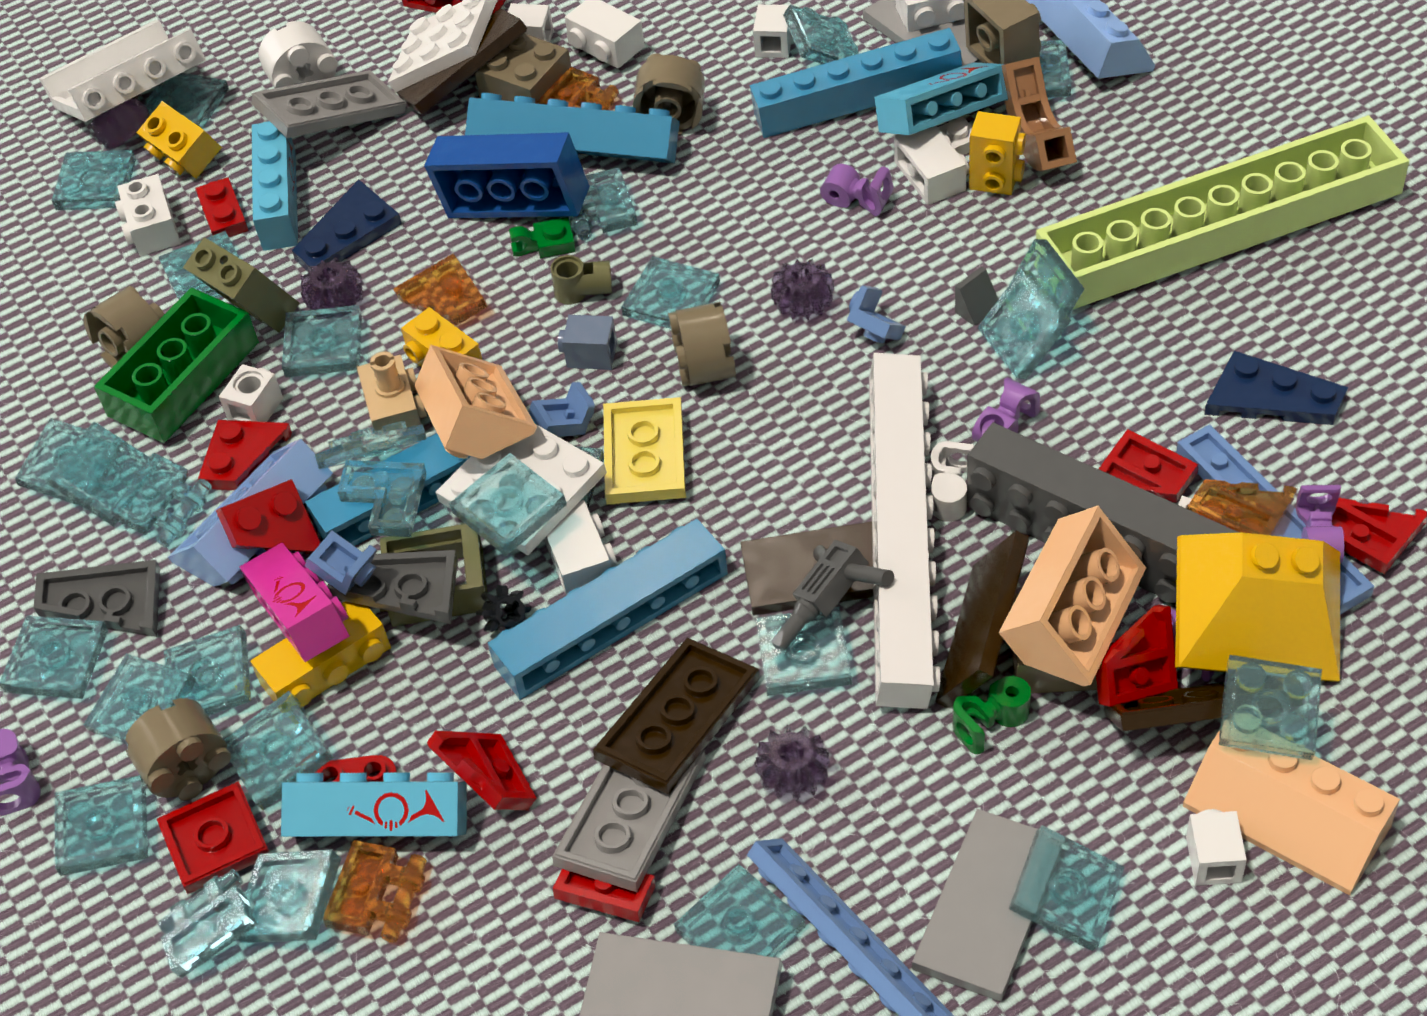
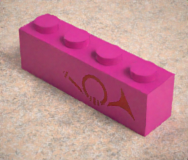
M280 543L239 566L256 599L303 661L306 662L350 636L343 624V621L348 619V615L336 596H332L324 581L320 582L318 576L305 567L306 562L298 551L291 554L286 546Z

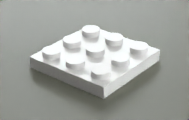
M462 0V2L454 6L451 4L445 5L436 15L427 19L421 17L413 22L409 28L410 33L407 40L401 46L402 51L399 58L393 64V71L388 80V84L392 89L398 92L475 56L497 0Z
M536 425L537 428L533 435L484 459L471 456L436 491L439 502L470 521L476 522L478 526L526 555H529L607 473L605 464L602 461Z

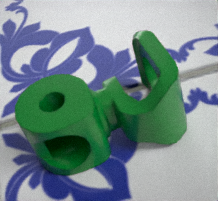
M1005 676L990 685L986 702L977 696H958L953 704L952 728L954 734L971 753H983L985 745L984 730L970 716L977 717L988 729L994 725L995 721L1005 727L1020 726L1028 719L1030 714L1031 687L1020 677Z

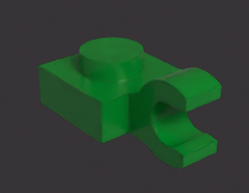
M568 217L533 223L534 231H530L523 226L509 229L513 256H524L538 251L540 258L575 252V243Z

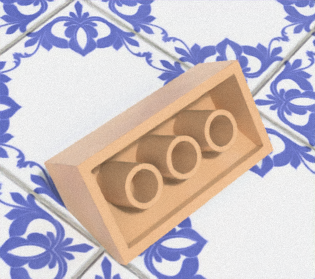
M430 345L414 386L445 450L449 454L463 459L468 458V455L484 459L535 433L537 426L502 366Z
M1099 506L1058 519L999 631V634L1024 665L1081 686L1091 685L1146 570L1145 565Z
M1230 716L1209 745L1184 799L1183 807L1196 814L1208 809H1217L1222 812L1237 811L1241 835L1244 840L1336 889L1351 895L1390 830L1400 799L1238 716Z

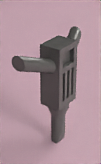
M834 540L828 549L823 545H818L813 552V557L817 563L793 592V596L797 599L793 613L774 636L771 644L775 648L785 651L807 623L816 619L818 615L827 618L855 581L890 586L894 581L893 571L867 566L869 562L857 547L838 540Z

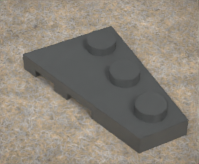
M455 550L375 554L372 564L376 566V569L362 587L355 584L345 596L328 583V589L332 596H336L339 600L451 624L458 559Z
M157 560L38 573L36 574L33 608L40 617L157 637L161 568Z

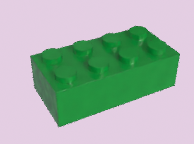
M191 287L94 386L107 417L165 443L259 343L250 315L245 310Z

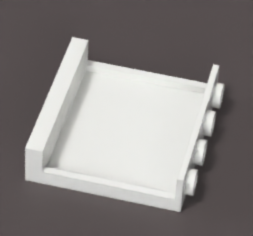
M154 20L39 78L55 109L86 122L202 63L206 58L190 28L169 39L161 22Z

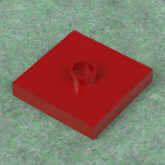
M239 781L157 818L160 830L187 894L271 856Z

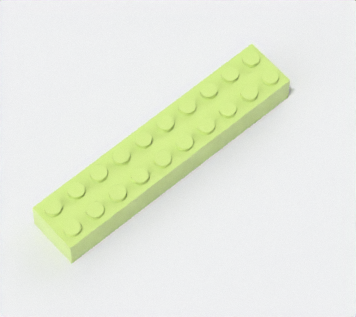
M1367 115L1037 229L1035 263L1068 311L1402 194L1409 159L1377 123Z

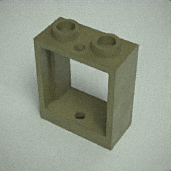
M203 237L183 267L228 302L247 311L249 315L278 333L281 332L300 304L255 267Z
M476 522L380 538L381 554L455 550L457 559L464 558L466 584L455 586L452 617L476 613V611L482 610L485 601L482 599L481 594L488 593L483 545ZM380 609V612H388L392 627L430 621V619Z

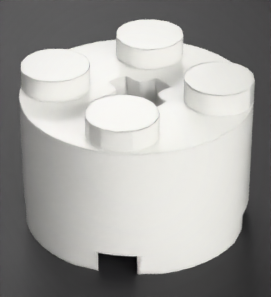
M301 21L285 23L287 27L278 31L274 28L261 42L258 53L259 60L274 88L335 77L338 62L321 35L308 23Z

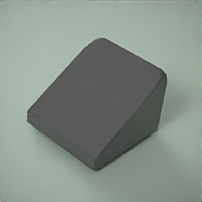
M978 268L955 285V313L970 324L978 325L999 309V299L985 268Z

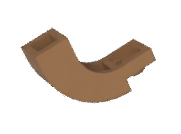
M1039 57L1001 65L1008 100L1005 101L1007 113L1010 116L1021 117L1020 132L1026 133L1023 155L1028 164L1035 170L1044 171L1077 163L1070 126L1062 127L1059 125L1051 111Z

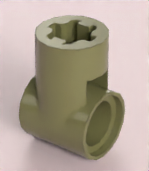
M565 255L558 257L552 262L550 270L553 292L558 302L572 305L582 301L586 295L612 294L610 260L582 262L578 257Z

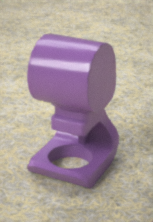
M836 164L822 184L820 194L827 203L843 208L849 207L854 199H858L860 206L868 210L873 216H878L890 198L894 186L887 167L881 166L869 184L868 178L860 180L858 172L853 167L846 164Z
M1008 377L1005 378L1004 391L1000 398V407L998 409L990 406L985 408L973 427L972 440L978 442L992 422L1018 433L1020 412L1033 418L1038 415L1040 411V393Z
M1301 485L1296 500V513L1306 525L1303 528L1301 539L1326 542L1340 551L1341 564L1344 558L1343 529L1341 526L1332 525V516L1341 493V485ZM1314 493H1328L1320 497L1309 496Z
M4 728L0 729V796L15 794L19 797L9 803H0V816L33 806L41 794L39 783L29 769V759L25 749L19 745L15 733Z

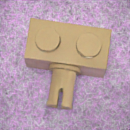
M386 351L373 355L370 363L357 366L370 419L379 446L424 434L420 418L427 417L419 395H412V391L416 390L414 386L416 377L413 367L405 369L401 355L393 356V354Z

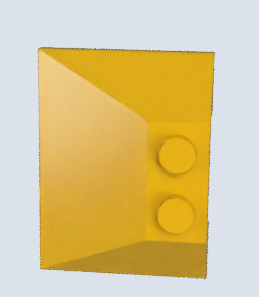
M1243 532L1177 536L1175 668L1331 682L1340 681V551L1319 540Z

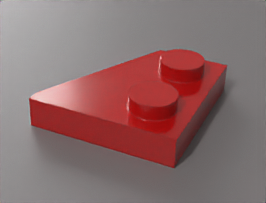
M218 420L198 476L201 488L235 490L270 455L269 451L280 439L285 442L288 441L292 435L289 423Z
M1127 429L1101 464L1099 470L1168 501L1177 503L1197 475L1198 464Z
M292 479L216 510L232 548H263L268 551L283 543L289 551L312 554L321 544Z
M1339 498L1332 516V525L1341 526L1343 529L1345 553L1385 574L1427 523V511L1416 509L1414 515L1390 512L1389 505L1373 502L1363 504L1356 500Z
M1153 606L1108 648L1096 673L1098 702L1100 705L1111 707L1115 704L1130 702L1178 688L1171 606Z
M435 730L427 741L429 748L494 810H529L537 799L502 734Z

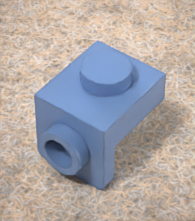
M862 285L850 301V313L847 321L865 329L863 335L873 341L884 344L886 339L900 340L906 326L875 312L882 295V290Z
M572 382L566 398L534 400L528 412L536 422V425L558 437L584 435L589 421L594 414L595 404L581 382Z
M331 531L307 558L305 567L346 596L355 584L362 587L373 574L376 566L372 564V560L377 549L369 545L362 552L337 533Z

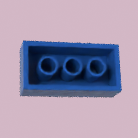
M569 132L437 136L424 164L448 218L579 216L590 187Z

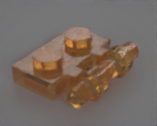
M570 67L535 104L547 105L548 99L568 101V107L581 108V102L601 104L602 110H609L614 105V99L619 95V90L614 85H609L605 90L599 89V77Z
M353 840L322 917L325 926L368 936L374 920L382 921L385 923L380 937L387 942L396 943L401 930L409 925L412 916L410 906L415 893H419L422 890L425 882L423 872L427 864L426 858L421 855L412 854L406 867L398 866L396 863L399 856L395 848ZM388 884L398 886L392 903L382 901Z

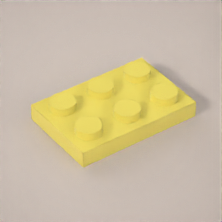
M681 397L603 404L604 464L607 471L604 475L606 504L686 498Z

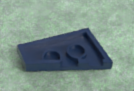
M358 179L292 249L294 259L316 278L401 225L400 215Z
M1233 351L1206 403L1204 415L1219 416V411L1240 412L1241 418L1256 419L1257 414L1278 415L1283 421L1333 425L1346 399L1348 387Z

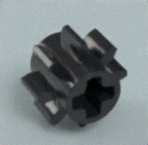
M497 585L496 595L482 593L481 597L485 602L482 610L476 611V615L483 616L487 622L483 630L485 632H493L499 626V633L523 622L525 613L531 611V608L524 606L520 600L524 592L515 590L508 596L507 586ZM501 604H507L504 608V612L507 614L506 619L501 618L503 615V611L500 608Z

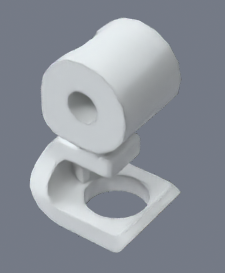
M943 441L938 443L931 452L933 514L939 520L953 522L965 515L967 510V484L962 478V471L967 472V461L955 460L950 454L963 453L968 455L975 446L973 444Z

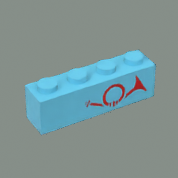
M973 62L874 97L879 132L912 135L1008 99L1001 67L1004 64Z
M270 121L252 125L253 223L263 251L292 247L298 244L295 147L292 138H286Z
M410 772L383 773V781H367V773H340V781H323V773H296V782H282L281 837L461 836L467 832V783L465 781H454V772H428L427 781H410Z

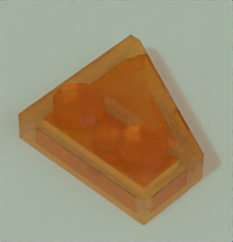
M454 253L393 288L401 302L421 311H425L430 307L456 326L488 307L483 296Z
M1205 479L1187 506V509L1240 533L1272 536L1294 501L1298 489L1292 486H1284L1282 492L1260 491L1258 483L1241 482L1231 484L1222 480Z

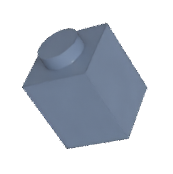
M568 314L565 330H560L558 335L559 352H564L567 368L612 370L617 346L613 316Z

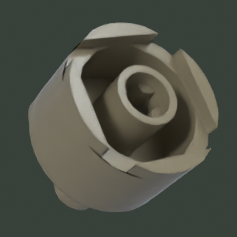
M659 53L651 54L640 67L636 76L633 107L636 108V113L649 114V109L651 108L670 111V116L680 121L678 135H681L683 130L691 126L692 129L696 127L702 117L705 79L701 72L700 64L695 60H688L679 56L662 55Z
M127 286L93 307L84 315L83 320L92 344L99 341L105 350L100 356L112 368L160 320L164 313L156 303L148 304L134 287Z
M721 302L699 305L668 313L682 386H693L736 377L734 357H730L731 341Z
M179 698L172 700L175 706L161 710L160 706L157 705L142 714L132 724L125 739L128 743L126 753L152 794L165 798L178 796L181 801H187L199 795L203 784L208 782L220 769L230 762L231 753L227 749L225 740L200 703L188 698Z

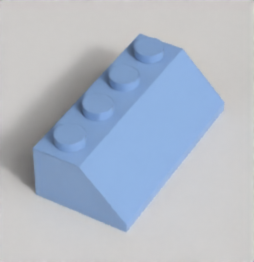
M1026 0L1029 4L1037 7L1041 20L1098 79L1154 70L1155 64L1141 41L1100 0Z
M302 439L273 451L168 556V559L213 587L229 582L231 585L243 576L239 566L245 564L254 554L259 556L266 552V550L263 548H232L216 510L290 479L293 480L304 504L305 501L327 489L324 482L333 472Z

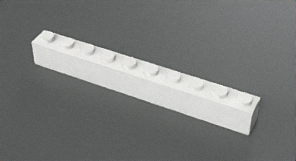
M873 353L869 376L873 567L891 570L894 573V581L890 586L873 584L876 706L928 709L932 692H939L941 676L940 667L933 666V656L938 654L939 632L931 630V621H935L937 617V596L930 595V586L934 587L936 562L929 561L928 554L933 553L935 540L934 528H927V520H931L933 514V496L926 495V488H930L932 465L931 463H925V456H929L931 437L930 432H924L923 425H928L929 402L922 401V395L926 396L928 373L921 372V356Z

